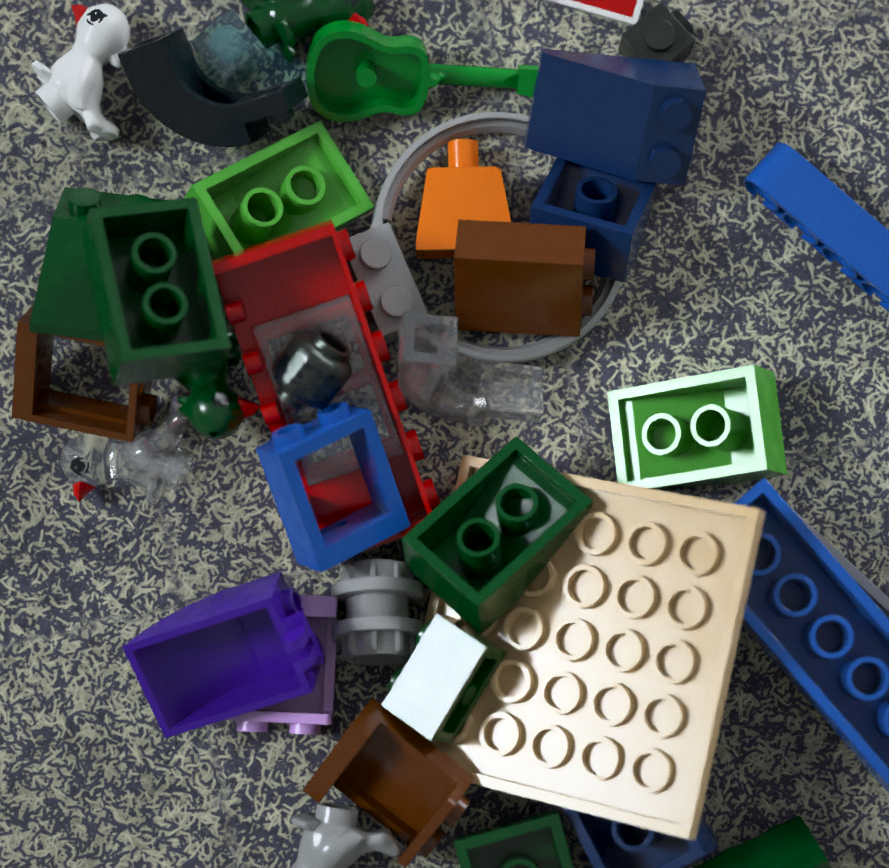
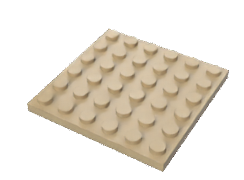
M463 454L455 490L490 459ZM559 472L593 500V507L520 599L481 634L507 653L453 744L426 739L475 776L472 781L473 784L696 840L766 512L754 507ZM431 591L424 625L428 621L433 620L435 614L438 613L459 619L474 629L437 594Z

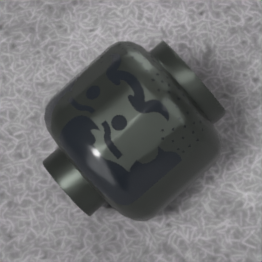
M319 328L314 332L300 331L294 335L272 365L273 377L279 385L276 390L278 396L286 404L297 410H302L304 406L313 409L325 408L332 402L352 375L351 363L348 360L351 354L347 346L333 334Z

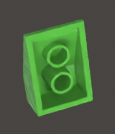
M321 120L191 185L184 197H197L211 260L331 219L335 230L339 231L374 208L373 203Z
M748 365L607 391L618 483L655 490H670L739 483L788 475L775 372L757 365Z

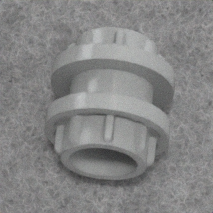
M367 559L347 564L346 569L340 573V581L331 586V596L333 598L337 597L339 607L346 608V619L334 623L331 627L332 642L341 645L342 658L351 664L390 666L408 662L416 648L415 640L417 634L424 626L422 621L409 618V607L417 605L424 600L423 584L414 580V574L406 567V563L402 561Z

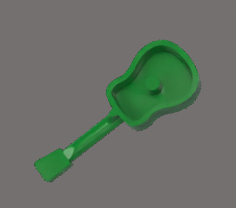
M347 20L331 22L316 32L311 41L306 62L307 91L310 102L321 116L336 122L358 121L383 112L405 116L416 114L424 106L428 88L437 85L515 89L516 94L532 98L538 66L518 64V69L428 63L426 46L421 39L411 35L387 36L364 24Z

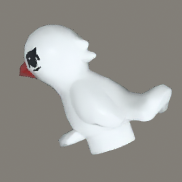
M81 4L71 5L76 23V40L74 45L50 69L37 60L31 64L38 79L43 84L35 91V94L60 124H63L72 115H75L86 125L91 137L96 142L115 140L118 138L120 130L114 123L103 116L100 106L104 85L103 66L110 62L116 68L120 67L118 53L127 49L130 26L125 14L111 4H99L92 7H86Z

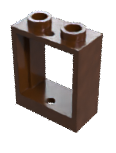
M32 306L17 321L12 418L133 443L146 425L151 426L155 419L158 398L157 395L151 394L152 381L130 384L128 406L50 390L54 336L104 346V341L30 332L29 323L33 309Z

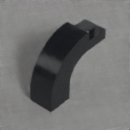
M183 28L141 41L118 53L131 87L147 110L157 120L178 135L204 145L239 147L252 144L271 130L270 125L293 117L295 114L292 108L308 97L301 77L251 93L232 92L218 86L200 69Z

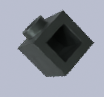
M660 2L622 34L618 52L624 57L683 62L690 56L695 43V39L692 36L694 31L684 15L677 10L670 12Z

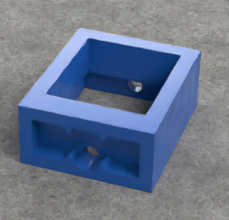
M345 401L335 402L323 409H319L317 411L318 418L304 425L295 423L275 430L271 434V441L255 448L297 564L321 573L410 527L371 410L348 405ZM349 435L372 503L319 530L295 461Z

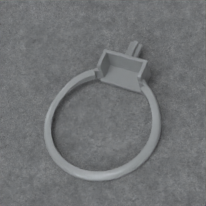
M482 112L452 119L436 126L418 138L398 158L390 170L380 190L370 229L349 237L357 259L347 262L353 282L364 279L374 310L364 313L370 332L381 329L386 344L410 335L425 342L439 352L467 362L500 365L529 362L553 355L580 340L594 328L611 306L621 282L602 277L592 300V316H581L580 337L552 335L541 341L513 347H496L473 343L447 332L437 324L429 327L425 322L430 316L390 226L394 207L402 187L420 163L430 154L448 144V141L482 133H507L525 137L529 116L508 112ZM346 314V315H343V316H340V317H337V318H334V319H332V320H329V321H326V322L317 324V325H315V327L324 325V324L329 323V322H331V321H334V320H336V319H339V318H342V317H344V316H347V314Z

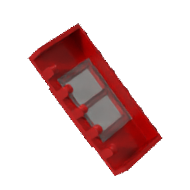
M331 219L212 260L211 262L225 302L224 308L228 320L235 330L242 350L245 368L248 375L252 378L265 424L269 426L271 434L286 425L295 423L304 425L318 418L317 411L319 409L304 406L302 410H297L286 404L276 392L279 385L273 377L272 365L293 336L300 331L314 332L319 328L336 336L349 349L351 355L348 360L351 363L352 375L330 404L345 401L348 405L371 410L410 523V527L366 549L369 550L403 538L440 504L432 478L421 481L415 462L423 460L425 457L416 431L413 429L405 432L399 417V412L408 410L399 381L397 379L389 383L387 382L381 363L389 361L391 358L382 331L380 329L371 333L364 313L374 310L364 279L356 282L352 280L347 262L357 258L347 229L336 231ZM349 435L295 461L319 530L372 503Z

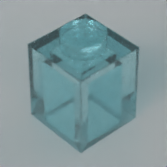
M232 8L191 41L200 61L226 90L235 92L269 63L265 46Z

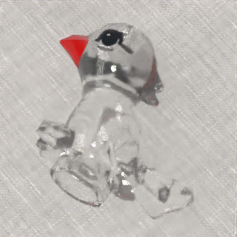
M182 394L174 395L168 418L159 427L140 432L133 443L125 441L118 444L114 442L113 438L82 433L69 440L61 452L60 464L66 477L72 483L73 495L78 502L96 487L112 480H122L137 487L147 488L146 500L151 505L161 503L167 487L175 491L180 490L189 474L194 459L193 452L181 448L182 436L191 425L189 419L179 412V408L182 405L177 401V398L183 396Z

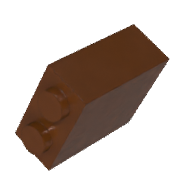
M458 219L454 253L455 330L580 337L581 316H592L593 285H585L583 280L594 281L595 249L585 248L586 226Z

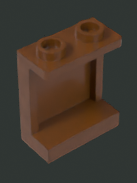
M372 698L343 734L306 784L303 791L320 803L332 786H334L406 843L407 847L397 860L398 863L406 868L417 853L427 858L445 834L439 828L442 822L446 823L449 827L456 823L471 802L463 794L475 776Z

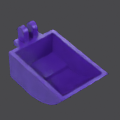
M281 571L222 590L196 601L153 624L122 646L165 738L312 693L321 665L324 664L322 645L317 635L313 633L305 616L301 597L296 588L288 587Z

